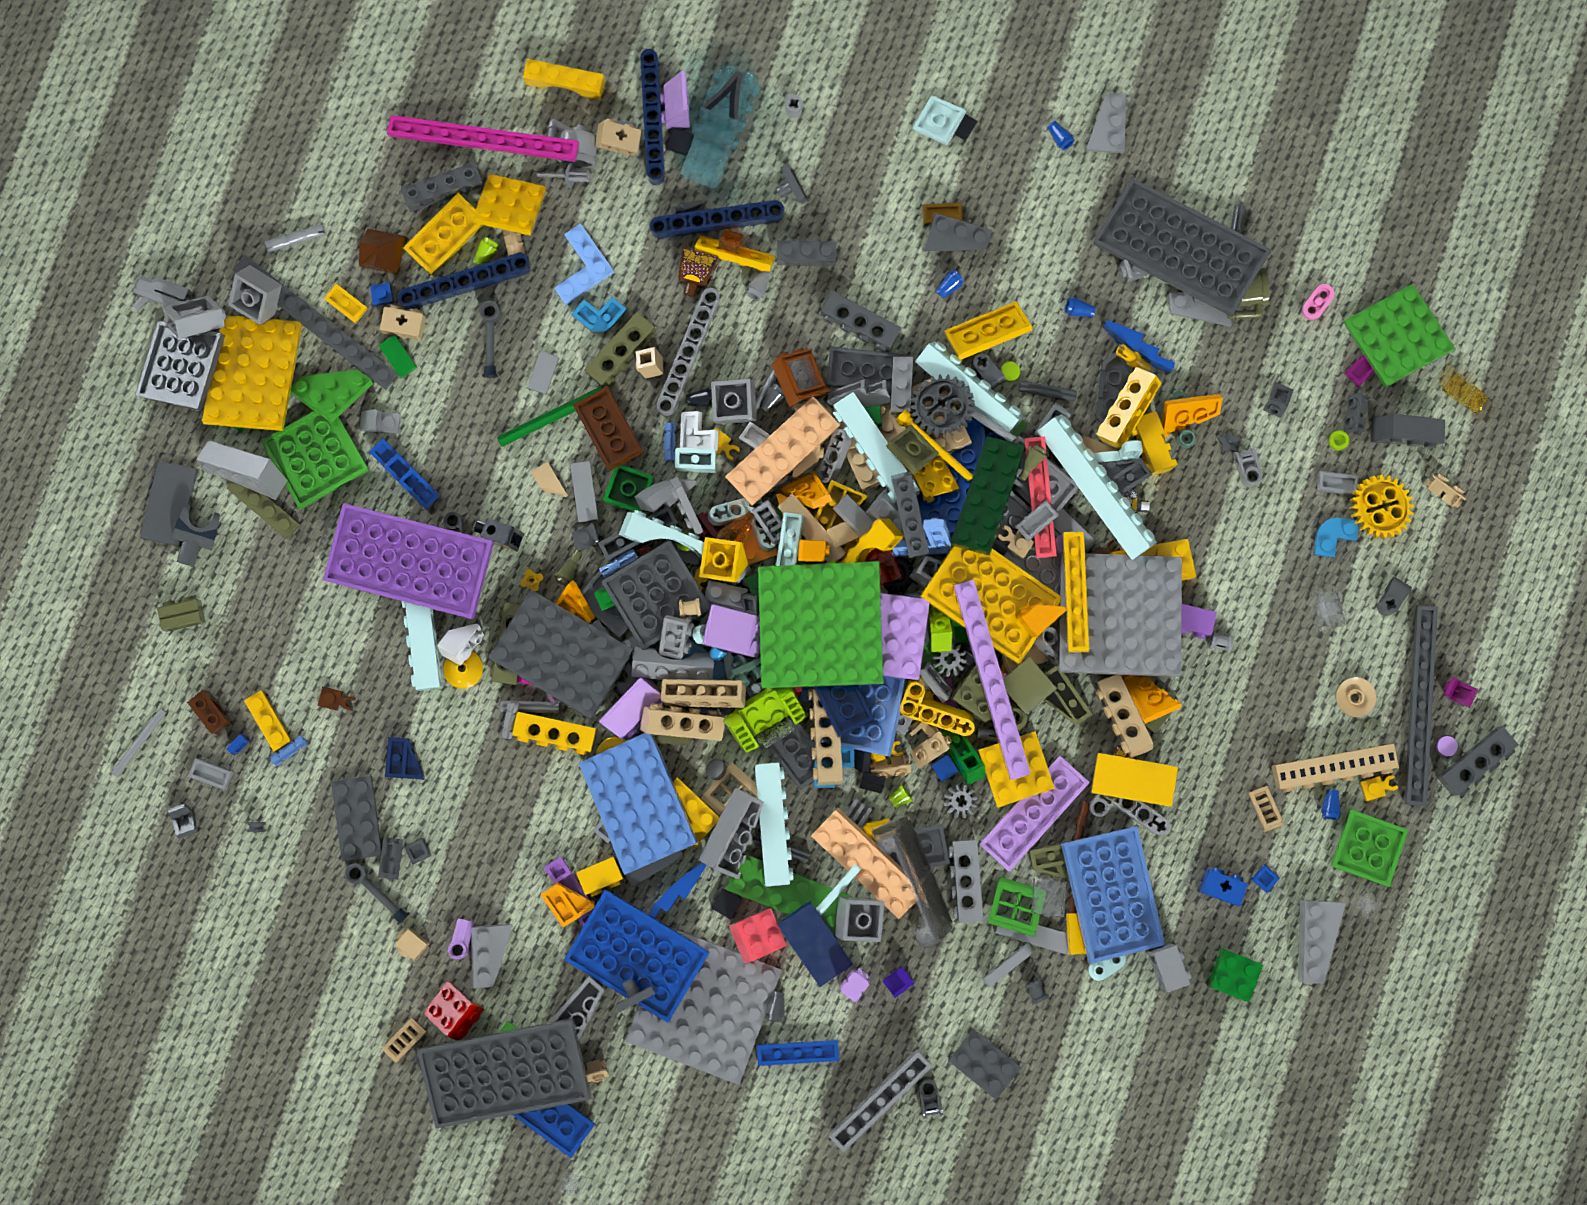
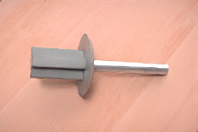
M572 163L568 164L565 173H537L538 177L565 178L569 188L573 187L574 181L590 182L591 175L588 170H575Z

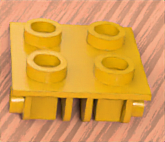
M942 457L934 458L916 474H912L916 485L923 495V500L927 501V503L933 502L935 495L959 489Z

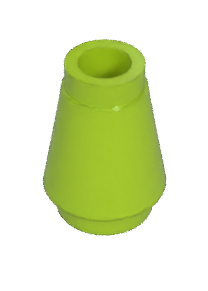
M484 237L483 241H480L473 262L478 265L486 264L498 251L497 247L499 244Z

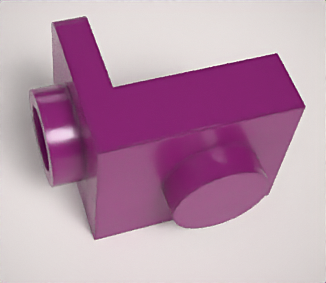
M1453 677L1451 681L1446 683L1444 692L1448 700L1470 708L1478 693V689Z

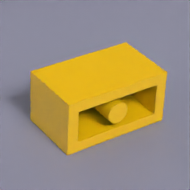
M615 857L576 872L585 895L590 893L591 897L602 893L601 888L609 885L611 889L620 885V880L624 879Z

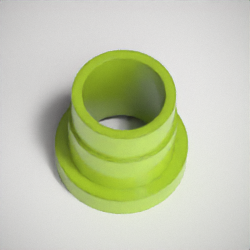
M900 785L898 790L888 796L896 809L907 802H913L910 793L904 785Z

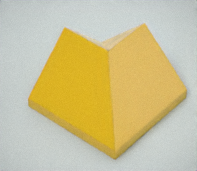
M705 537L699 577L737 582L748 565L742 542Z

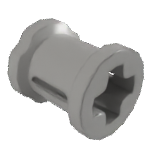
M791 95L786 99L785 111L792 118L800 116L803 111V101L799 96Z
M1213 632L1209 649L1218 648L1225 650L1226 653H1230L1234 636L1230 635L1227 637Z

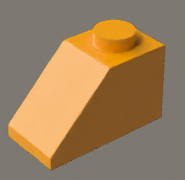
M799 540L798 561H826V557H830V545H827V541Z
M1027 605L1019 612L1021 615L1017 620L1032 637H1036L1067 609L1064 606Z

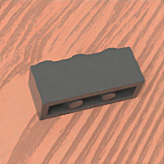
M777 240V265L835 267L836 242Z

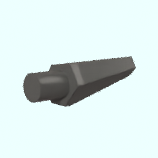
M698 200L680 203L678 206H673L671 212L672 214L691 212L702 206L703 202Z

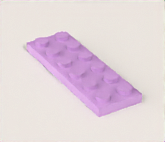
M1060 755L1048 767L1055 789L1017 801L979 843L1008 872L1011 871L1090 783Z

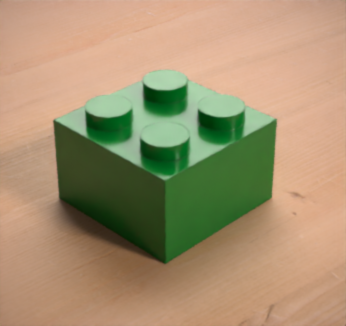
M620 465L612 473L603 502L627 512L634 513L637 510L643 513L644 510L640 509L635 496L653 485L655 478L652 475Z
M1221 948L1207 986L1249 1003L1263 964Z

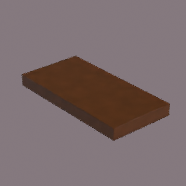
M608 386L573 404L608 471L644 453Z

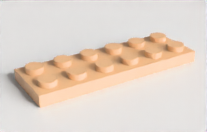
M812 397L729 472L725 478L751 506H754L834 433L840 425Z
M839 808L811 835L847 871L855 864H858L861 870L855 878L877 899L884 901V906L898 919L925 894L926 890Z

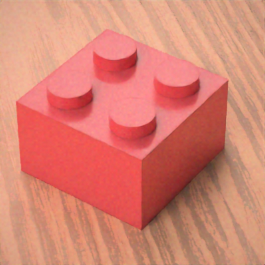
M771 908L729 925L744 963L752 962L787 946L776 924L777 921Z

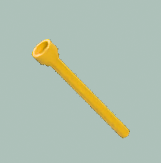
M904 410L898 416L896 422L901 427L907 428L912 425L939 452L938 455L967 481L972 480L973 474L925 431L920 429L913 422L914 419L911 413Z

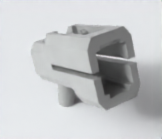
M141 276L134 284L135 293L141 297L132 306L138 311L146 302L152 303L154 301L164 307L191 300L193 292L158 277L150 280Z

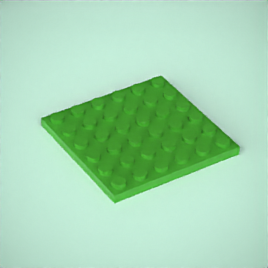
M879 561L758 567L762 688L884 684Z

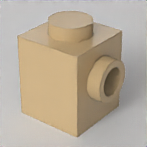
M655 347L636 351V369L645 379L664 375L663 357Z
M410 928L407 931L404 929L397 936L398 942L395 945L399 948L397 951L405 958L409 956L412 960H416L430 943Z

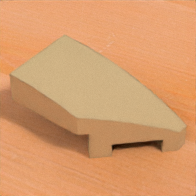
M548 462L531 471L539 487L546 494L551 495L553 493L559 494L562 497L568 496Z

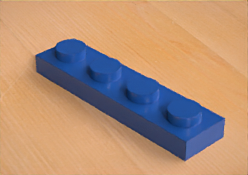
M838 1040L757 1044L758 1066L839 1061Z

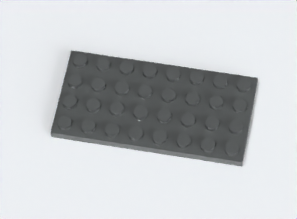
M1133 178L1093 241V245L1122 260H1128L1129 264L1233 317L1272 250Z
M573 1018L422 1047L417 1050L435 1129L576 1103L592 1098Z

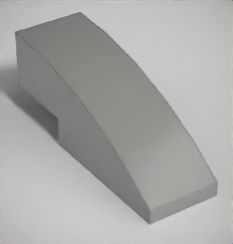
M864 379L828 392L827 399L829 404L834 405L854 392L863 407H870L891 402L892 392L886 380L867 386Z
M678 478L685 493L697 484L695 480ZM670 479L653 484L635 496L640 509L654 512L661 505L670 507L678 500V498L674 499L670 488L673 487Z

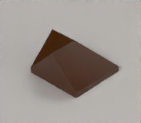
M367 229L359 245V266L398 274L406 236Z

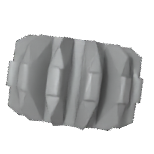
M952 643V651L936 652L939 656L932 657V660L939 661L933 665L934 668L941 666V669L938 671L939 674L946 670V677H949L950 670L954 676L958 675L957 669L963 671L964 667L959 663L965 664L967 662L966 659H960L966 653L964 651L961 653L957 652L960 649L959 645L954 650ZM948 655L954 658L950 665L947 664L948 661H944V658H947Z
M959 784L955 785L957 792L949 788L948 790L952 796L944 795V798L950 799V802H945L944 806H952L947 811L949 814L956 810L954 813L955 818L959 816L960 811L962 818H966L965 810L972 815L973 811L969 807L977 808V804L971 802L972 800H977L978 797H970L974 790L971 789L966 792L967 785H964L961 791ZM960 795L964 796L963 800L966 801V804H962V807H959L958 802H956V798H960Z

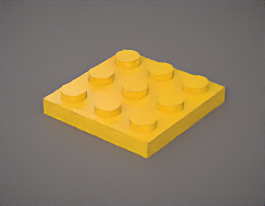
M489 174L473 216V223L531 236L546 193V186Z
M1036 731L1020 736L1030 770L1029 775L1010 780L999 743L978 750L980 759L985 765V774L997 808L1055 789Z

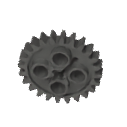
M939 374L938 380L931 376V382L924 380L925 386L918 385L919 392L913 391L915 398L910 399L911 404H913L910 406V411L913 412L911 416L913 419H916L915 423L917 425H921L920 429L923 431L927 429L928 435L934 432L937 438L939 433H942L943 437L946 438L947 432H950L954 436L953 430L956 429L958 432H961V425L967 427L965 420L972 421L970 414L975 412L972 407L975 406V401L971 400L974 398L973 393H969V386L964 387L963 380L958 383L956 376L953 380H950L949 374H947L945 379H942L941 374ZM942 391H950L948 395H941ZM928 401L933 402L931 406H924ZM953 406H961L957 411L952 410ZM939 416L944 417L940 422L935 421Z

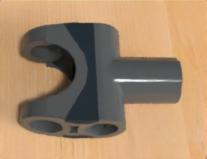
M186 503L177 520L172 539L182 542L176 562L194 567L200 547L212 550L217 535L220 514L215 512L212 521L210 520L209 524L205 527H196L190 520L189 512L191 505Z

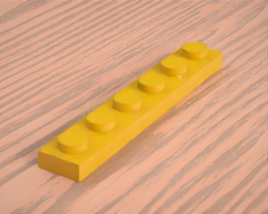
M1064 532L1063 550L1068 652H1089L1084 532Z

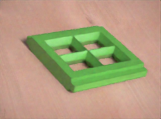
M999 877L987 923L1034 937L1046 890ZM1003 889L1018 894L1015 904L1001 900ZM1022 895L1036 899L1034 910L1019 906ZM1000 904L1014 908L1012 919L997 914ZM1018 909L1032 913L1030 924L1016 920Z

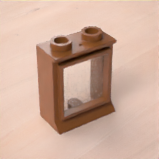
M800 348L791 354H788V352L781 353L777 356L778 359L771 364L789 407L794 406L800 400L807 402L815 396L817 399H820L831 391L824 383L811 352L812 348L807 350Z

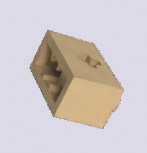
M606 119L598 124L595 147L633 156L638 153L641 130L636 129L632 124L621 125L616 120Z
M391 305L390 308L384 307L380 331L387 335H396L422 341L426 317L417 309L405 311L402 310V307ZM405 318L407 320V323L404 322L403 325H401L399 321H403Z

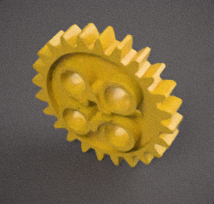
M1381 474L1377 478L1375 475L1369 477V480L1365 479L1362 481L1363 484L1357 485L1358 490L1352 492L1356 497L1350 499L1355 504L1349 507V509L1355 510L1351 517H1357L1354 524H1361L1360 531L1367 529V536L1373 533L1374 539L1379 536L1381 539H1385L1387 536L1392 538L1395 534L1399 535L1401 530L1407 529L1406 524L1411 523V519L1408 516L1414 515L1412 511H1409V508L1414 507V505L1409 504L1413 497H1407L1406 495L1410 490L1402 489L1404 483L1397 485V478L1391 481L1390 475L1384 478ZM1386 491L1390 493V499L1386 497ZM1368 496L1372 498V504L1368 503ZM1393 501H1397V505H1392L1387 508H1382L1370 513L1366 512L1367 509H1371L1379 505H1384ZM1392 509L1396 512V518L1392 516ZM1374 515L1378 517V523L1374 521Z

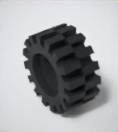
M892 556L886 558L881 563L880 583L887 591L894 593L902 592L912 583L913 579L909 576L913 568L908 559H904L902 556ZM892 567L901 568L904 572L903 579L898 582L892 581L888 576L889 570Z

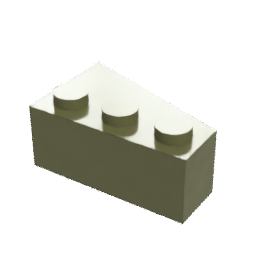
M1059 664L1045 673L1057 689L1045 698L1044 702L1074 725H1078L1093 715L1066 673L1059 672Z

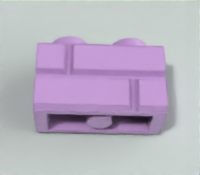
M860 968L857 971L852 969L847 975V979H844L839 986L841 992L853 1002H857L862 995L861 992H864L870 985L868 974Z

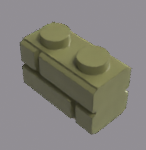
M194 596L182 598L183 602L167 601L163 603L162 607H157L161 630L169 632L204 624L206 621L201 600L195 599Z

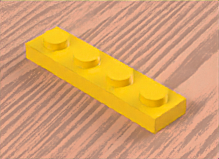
M700 235L695 244L696 251L717 256L723 261H731L741 266L757 268L760 271L770 272L775 261L774 255Z

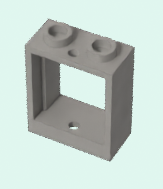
M209 295L163 307L166 325L178 339L225 327V311Z

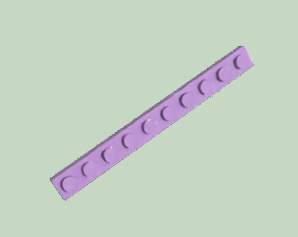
M970 580L954 585V591L1009 778L1013 780L1029 775L1030 770L975 582Z

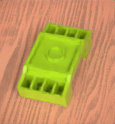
M793 687L767 688L745 701V708L736 707L735 711L724 718L723 721L738 745L747 753L759 747L754 739L756 735L788 716L791 717L796 725L806 718L807 715Z

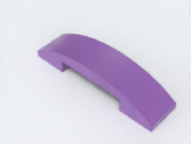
M561 856L544 867L554 884L559 882L590 900L588 895H585L580 882ZM593 909L577 919L582 927L585 925Z

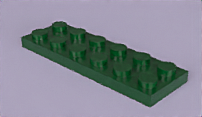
M986 436L951 540V546L990 556L1025 452L1024 445Z

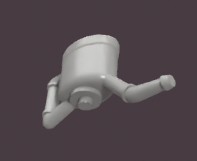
M556 119L550 120L548 126L549 137H556L557 130H560L562 132L561 138L578 140L580 143L576 162L558 159L557 161L566 165L572 163L575 167H595L597 162V147H595L597 132L593 134L583 125L570 128ZM616 120L618 124H632L636 128L635 122H625Z

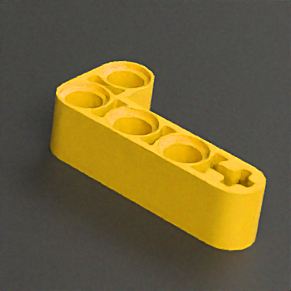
M921 676L919 680H907L900 705L902 715L963 736L973 733L975 725L971 713L924 697L925 683ZM913 685L920 686V688L916 690L912 689L911 687ZM905 703H913L910 707L904 706ZM925 709L932 710L930 713L923 712ZM944 715L951 716L949 719H943L942 717Z

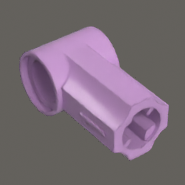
M458 918L451 944L448 947V953L451 958L463 959L467 956L471 940V927L475 926V922ZM458 944L463 947V953L460 956L454 954V947Z

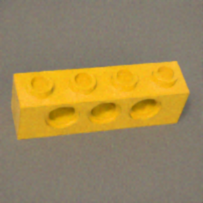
M1136 367L1133 373L1129 375L1125 387L1119 392L1115 404L1109 409L1106 419L1098 428L1096 435L1103 443L1120 450L1122 445L1128 442L1162 384L1155 374Z
M517 712L512 735L517 736V741L528 743L529 739L536 740V745L548 747V743L556 745L555 749L567 751L569 747L576 749L575 753L587 755V752H593L597 729ZM537 724L540 727V732L538 735L533 736L530 733V728L532 725ZM554 728H557L560 732L556 740H552L549 736L550 731ZM572 733L579 735V741L576 744H571L569 741V736Z

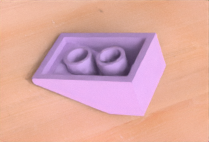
M681 71L664 85V92H660L661 104H665V111H661L662 123H666L667 129H672V127L677 129L690 128L686 73Z
M711 605L702 644L758 658L761 649L760 617Z

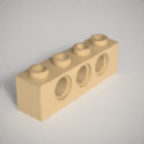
M1116 674L1097 682V689L1095 690L1099 701L1103 700L1106 706L1103 708L1107 718H1111L1114 723L1112 728L1115 735L1120 736L1122 740L1120 744L1125 754L1128 753L1131 759L1152 750L1154 743L1121 675ZM1111 696H1117L1120 698V700L1118 702H1112L1109 698ZM1125 713L1128 715V718L1122 720L1118 715ZM1134 731L1137 736L1131 738L1126 733Z
M662 680L661 700L665 706L745 708L746 687L743 681Z
M652 703L651 707L644 706L640 730L646 734L722 741L725 726L723 719L726 717L719 714L720 711L708 709V712H701V709L689 707V710H682V707L672 705L670 708H663V705ZM667 715V721L661 724L662 717ZM686 717V723L680 726L681 719ZM705 719V725L699 728L700 721Z

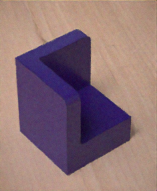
M902 966L883 979V983L894 998L914 984Z

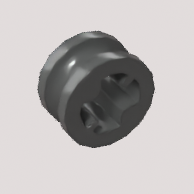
M247 822V825H249L247 832H266L263 828L266 822Z

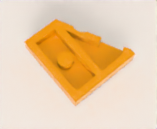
M559 882L541 893V897L563 928L596 906L593 901Z

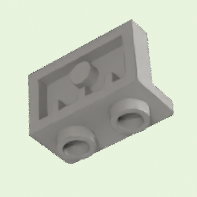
M669 615L664 617L659 655L682 660L686 654H689L691 649L689 637L692 636L694 624H692L693 617L688 616L687 619Z

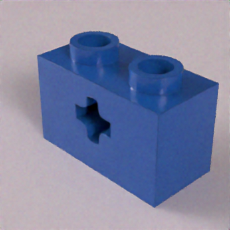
M1215 867L1212 870L1206 869L1199 892L1227 903L1241 906L1248 883L1243 882L1244 878L1234 874L1231 877L1224 875L1225 871ZM1220 883H1225L1228 885V888L1223 889Z

